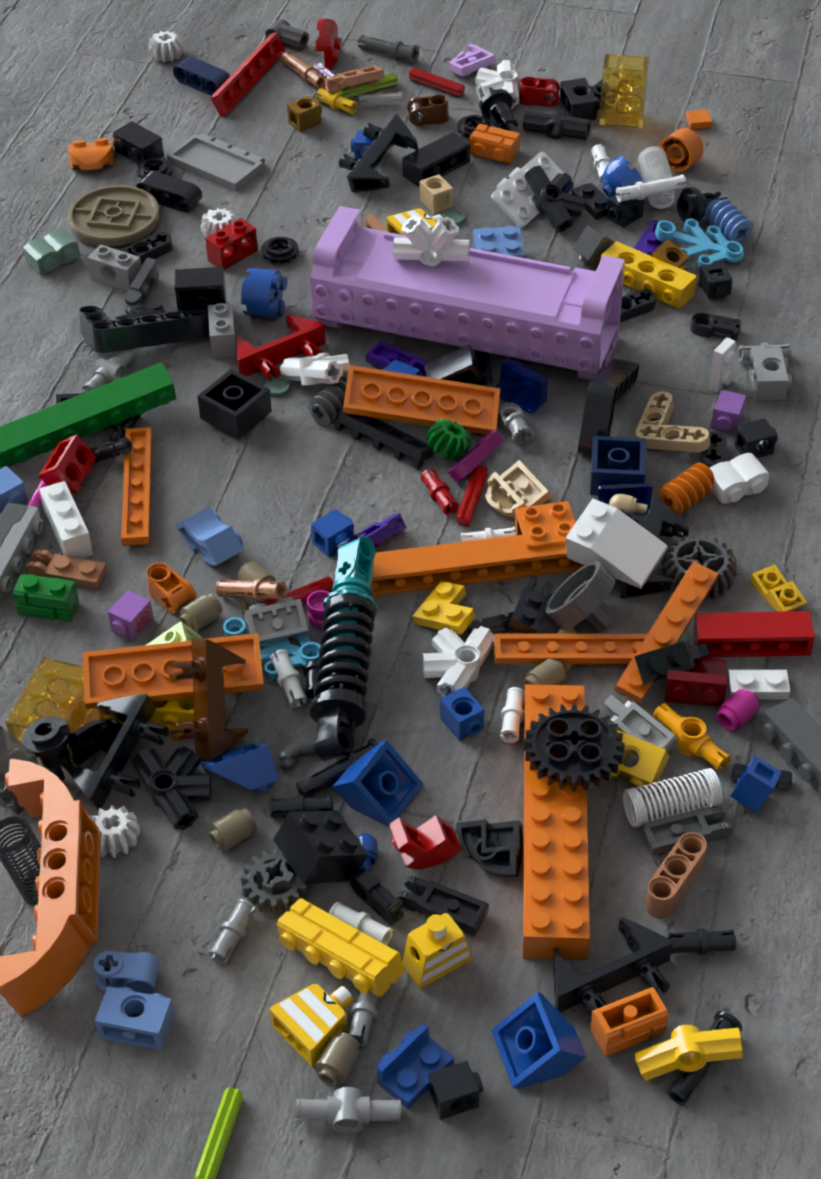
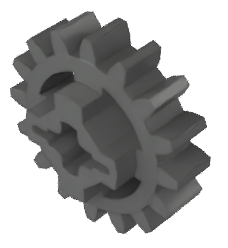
M275 848L273 855H269L264 850L262 851L263 858L259 859L253 856L251 857L252 866H244L245 875H241L244 898L248 897L254 906L259 903L260 912H264L267 907L271 908L273 914H276L280 907L285 912H289V904H294L300 897L308 896L307 887H310V884L302 883L284 855H280L279 848Z

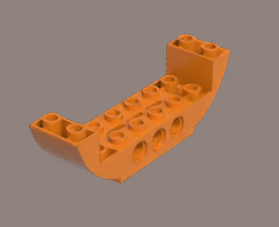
M10 759L9 772L5 775L8 790L14 793L19 805L24 807L30 817L42 816V820H39L38 824L41 847L37 849L40 875L36 877V889L39 896L38 904L34 907V916L37 922V934L33 935L34 951L0 957V994L6 999L8 1005H11L20 1016H24L56 996L73 979L84 963L91 946L98 944L101 831L81 801L74 799L68 788L55 774L32 762Z

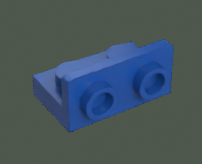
M423 1023L416 1030H410L402 1039L401 1045L393 1053L388 1052L381 1058L377 1066L378 1085L396 1100H401V1104L409 1109L429 1089L428 1073L454 1065V1056L429 1037V1027Z

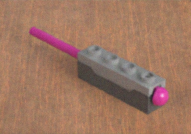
M42 480L28 505L8 502L0 515V603L3 601L6 593L11 591L16 574L21 572L25 557L31 553L33 542L43 530V520L40 519L38 510L42 502L39 489L47 485Z

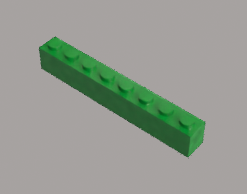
M162 362L0 426V469L5 466L10 467L17 463L25 462L27 459L42 453H47L56 448L60 441L74 435L82 438L176 400L174 383Z

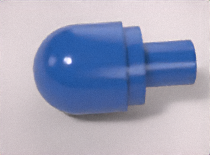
M364 833L357 837L368 855L359 870L365 868L371 872V865H374L378 858V843L374 836Z

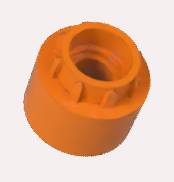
M688 128L676 130L664 138L659 146L666 152L670 170L677 173L684 172L699 162L704 151L702 138L699 134Z

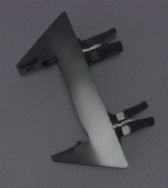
M398 114L394 115L384 129L372 123H368L369 128L364 127L363 135L375 141L360 160L347 154H343L344 159L340 158L339 167L351 171L347 179L352 192L386 189L391 186L389 178L380 175L374 169L393 145L406 149L409 147L415 151L419 150L417 140Z
M653 497L648 514H645L644 517L622 509L620 510L657 538H659V535L680 538L688 537L690 528L657 497ZM653 571L642 589L623 582L620 598L668 591L671 587L672 578L661 576L656 571Z
M147 694L132 695L97 704L102 714L110 715L124 723L98 771L95 772L79 766L75 767L66 762L63 764L97 810L102 808L112 789L129 797L136 796L130 787L140 788V779L122 774L121 772L139 739L142 737L158 745H163L164 742L159 735L168 737L169 729L167 726L150 722L156 706Z
M622 917L619 919L618 930L625 937L632 954L624 956L582 977L577 974L568 960H564L559 949L555 948L553 952L555 1008L559 1012H563L579 1003H583L592 1017L593 1010L607 1005L600 995L601 993L637 976H640L648 989L653 987L658 992L659 988L664 994L670 988V984L657 967L670 961L673 942L640 924Z

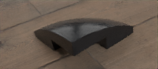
M97 719L83 725L71 734L72 737L68 746L70 759L79 766L100 749L108 753L123 725L114 719Z
M486 819L456 823L460 844L469 858H473L481 865L480 867L491 874L503 877H518L523 845V824L520 820L489 824Z

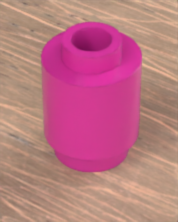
M738 689L719 707L716 714L718 723L727 731L740 729L759 711L760 707L757 696L749 690Z

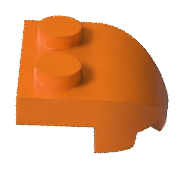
M98 138L92 143H86L85 140L73 141L68 147L70 167L72 169L80 167L81 170L101 169L106 164L113 165V141H108L107 138Z

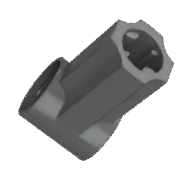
M279 19L265 31L266 38L272 33H278L283 44L301 50L307 46L309 40V33L291 27L284 19Z

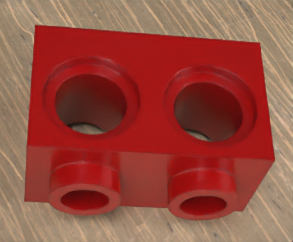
M241 218L205 238L208 261L216 267H224V270L258 251L256 228Z
M74 435L58 443L38 476L47 486L65 481L71 495H74L81 489L83 479L92 471L91 466L97 456L78 435Z

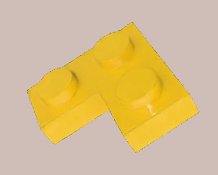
M440 581L412 615L414 624L437 630L447 627L448 630H453L456 634L462 635L476 617L473 608L458 605L466 595L464 585Z

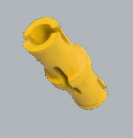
M323 88L317 91V94L323 95L322 97L316 95L318 102L325 103L334 110L340 109L351 115L357 111V109L352 108V106L358 107L356 101L344 98L340 93H328Z

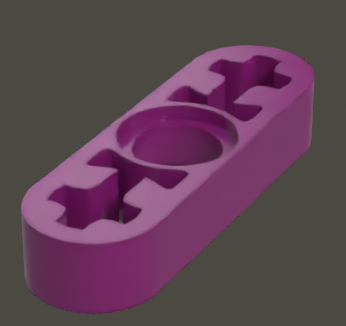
M498 429L486 435L447 471L455 482L468 475L505 440Z

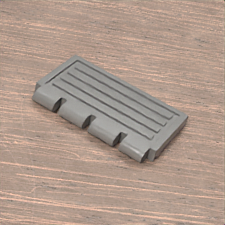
M204 133L194 134L167 154V160L171 164L233 191H237L263 171V165L265 164L264 158L252 153L250 154L243 149Z

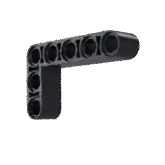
M84 306L79 309L81 334L91 348L98 353L198 340L210 336L209 316L206 309L196 308L110 320L98 306Z
M614 358L591 380L585 402L578 453L591 456L593 436H610L615 406L635 385L639 372V363Z

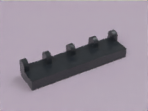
M343 410L338 412L335 423L336 430L342 431L346 425L354 429L353 438L356 440H360L363 434L375 439V449L381 450L384 444L395 449V459L402 460L406 454L415 459L413 467L418 470L422 468L425 459L433 457L434 449L429 448L427 443L373 417L342 413Z

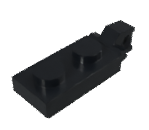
M682 641L634 657L642 682L647 684L666 678L668 670H691L697 666L696 658L709 655L710 653L706 643L691 647L690 641Z

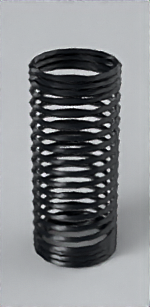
M7 817L0 821V830L11 824L21 825H13L0 832V836L9 829L21 828L7 832L0 838V842L10 833L15 831L25 832H17L3 840L0 844V860L24 901L30 905H37L38 898L33 899V897H38L39 894L29 895L38 893L37 890L27 892L35 890L36 887L28 889L26 887L36 885V882L33 884L29 883L35 881L36 877L40 875L37 849L41 847V844L29 823L23 817ZM24 834L23 836H18V837H16V838L11 839L9 842H7V843L4 845V847H2L3 844H4L8 839H10L11 837L16 836V835ZM22 838L21 840L14 842L10 846H7L12 841Z

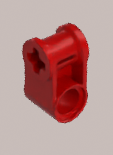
M524 77L520 80L519 102L527 106H555L560 99V84L552 78Z

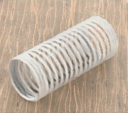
M652 146L640 153L638 163L644 183L672 177L666 152L662 148ZM677 191L647 196L649 204L657 209L668 208L677 200Z
M712 768L699 770L698 772H693V774L689 773L688 775L684 774L683 776L673 777L672 779L668 778V780H663L662 782H653L652 784L642 785V787H632L628 790L625 789L623 792L625 813L634 828L640 827L644 823L655 821L653 812L656 820H659L658 810L661 819L686 813L685 807L687 812H690V805L692 811L698 809L702 811L704 808H715L723 803L722 786L719 777Z

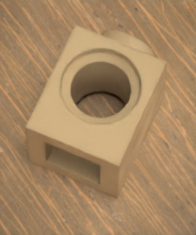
M439 174L421 180L420 201L433 214L453 207V187Z

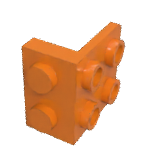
M569 501L515 508L516 535L523 536L526 548L538 549L566 545L565 538L576 523Z

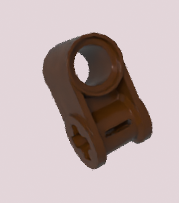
M445 95L415 97L407 103L409 120L415 126L435 123L442 124L449 120L448 98Z

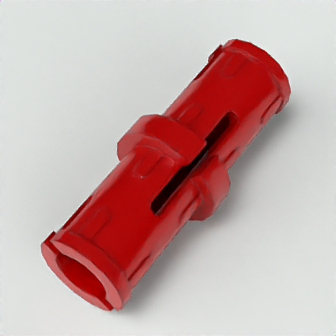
M430 469L431 474L428 470H425L421 475V481L428 488L429 496L439 504L445 515H449V511L451 514H454L458 510L459 504L450 494L449 486L441 481L434 469Z

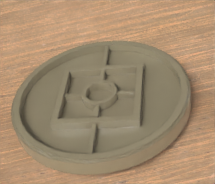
M111 185L91 190L80 196L71 205L68 212L70 229L77 238L92 245H104L107 247L130 244L146 237L157 227L160 220L159 204L155 197L143 189L127 185Z

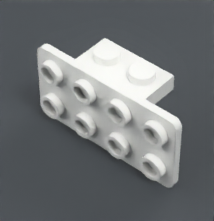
M544 152L538 153L521 169L519 167L514 169L509 175L510 178L508 180L504 178L496 186L497 190L491 195L493 201L520 228L525 227L540 213L535 206L537 198L524 177L525 173L534 166H541L550 182L558 173L564 174Z

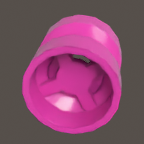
M318 590L312 592L307 598L308 622L315 629L322 630L324 622L323 602L329 596L330 592Z

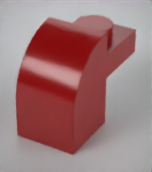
M437 815L418 828L413 827L401 818H397L389 824L393 833L392 843L401 853L405 866L408 868L421 870L440 865L462 851L453 826Z

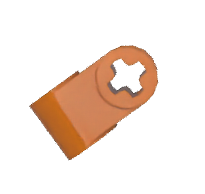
M154 563L147 568L146 575L149 594L163 605L169 613H176L178 607L185 602H192L196 599V592L193 586L167 564Z

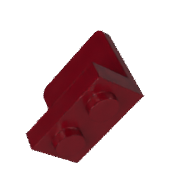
M700 657L695 659L697 666L691 670H668L665 702L720 707L724 703L727 676H725L726 662L723 659Z

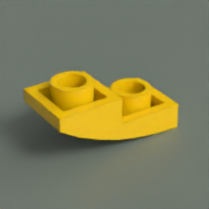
M775 564L751 574L749 579L751 583L777 612L793 611L806 606L807 601L793 580L787 582Z

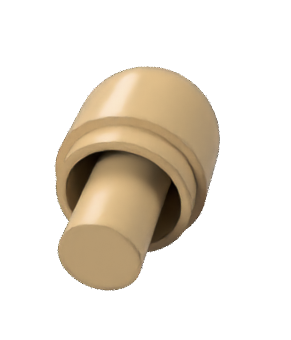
M616 494L609 501L610 506L619 510L622 509L626 512L641 515L646 514L648 506L637 503V498L625 494Z

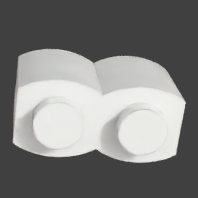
M745 453L735 457L730 462H721L710 467L715 477L712 484V492L722 504L737 502L744 495L760 493L768 485L769 472L752 453Z

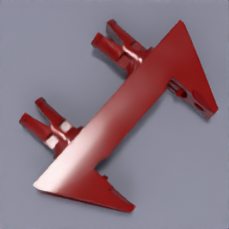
M286 315L287 328H290L293 333L258 348H254L246 340L243 341L240 335H237L239 373L247 377L261 371L266 379L271 381V375L276 379L279 377L280 369L275 365L283 362L284 359L293 358L302 353L306 357L323 353L318 347L326 344L324 324L299 316Z

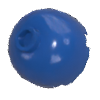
M617 156L606 166L602 174L604 184L602 189L608 198L618 194L616 193L617 187L635 185L639 181L644 183L636 168L634 167L631 170L626 165L629 161L623 156Z

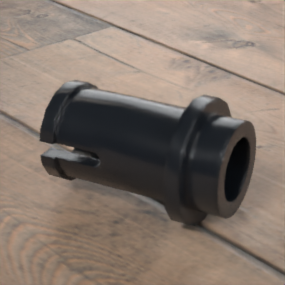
M317 660L309 661L303 669V674L306 677L305 694L310 699L314 697V687L316 686Z

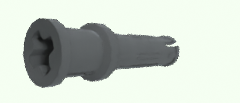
M361 35L358 39V43H362L358 44L359 48L391 55L395 60L403 59L411 64H415L419 57V47L417 45H405L402 41L392 43Z

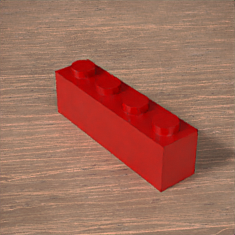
M810 611L695 613L693 627L695 646L707 644L710 654L703 656L705 658L811 656L815 635Z

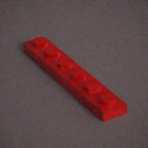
M278 33L270 34L210 97L219 116L227 115L286 51Z

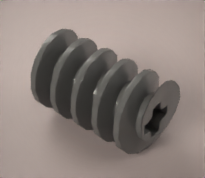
M348 375L341 376L338 383L327 386L323 391L310 399V413L320 426H329L330 422L336 421L338 412L343 410Z

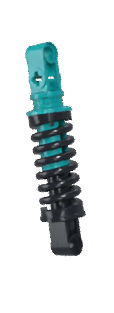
M365 536L339 547L335 582L332 592L329 593V596L323 602L324 622L322 624L321 647L319 648L317 664L318 672L315 679L316 686L314 687L313 703L310 706V716L318 723L314 748L318 757L323 761H328L353 751L355 746V728L362 725L366 719V701L364 696L367 694L366 683L369 677L367 670L370 667L368 658L371 656L370 644L373 639L371 632L374 629L377 605L371 597L375 548L372 541Z

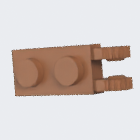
M41 549L33 552L32 558L34 561L28 562L25 567L28 574L75 581L76 586L98 589L107 571V566L104 562L59 554L53 555L48 550Z

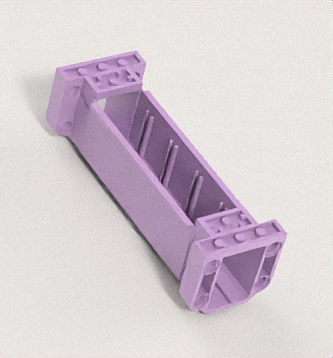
M339 206L315 247L310 277L313 317L317 318V321L323 323L326 327L341 329L343 324H349L457 347L470 345L472 350L577 370L578 378L587 380L594 379L608 365L619 339L625 259L603 255L596 271L576 267L574 271H570L568 266L470 248L469 262L441 261L438 265L430 267L424 265L420 260L394 259V238L407 237L405 235L361 227V211Z

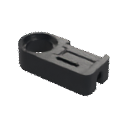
M696 313L691 317L690 330L698 336L711 338V336L728 337L737 341L741 320L708 313ZM696 323H705L707 325L701 326L697 325Z
M362 868L349 878V883L357 896L389 925H393L404 916V912L401 910L403 908L401 899L398 900L383 887L380 880L370 871Z

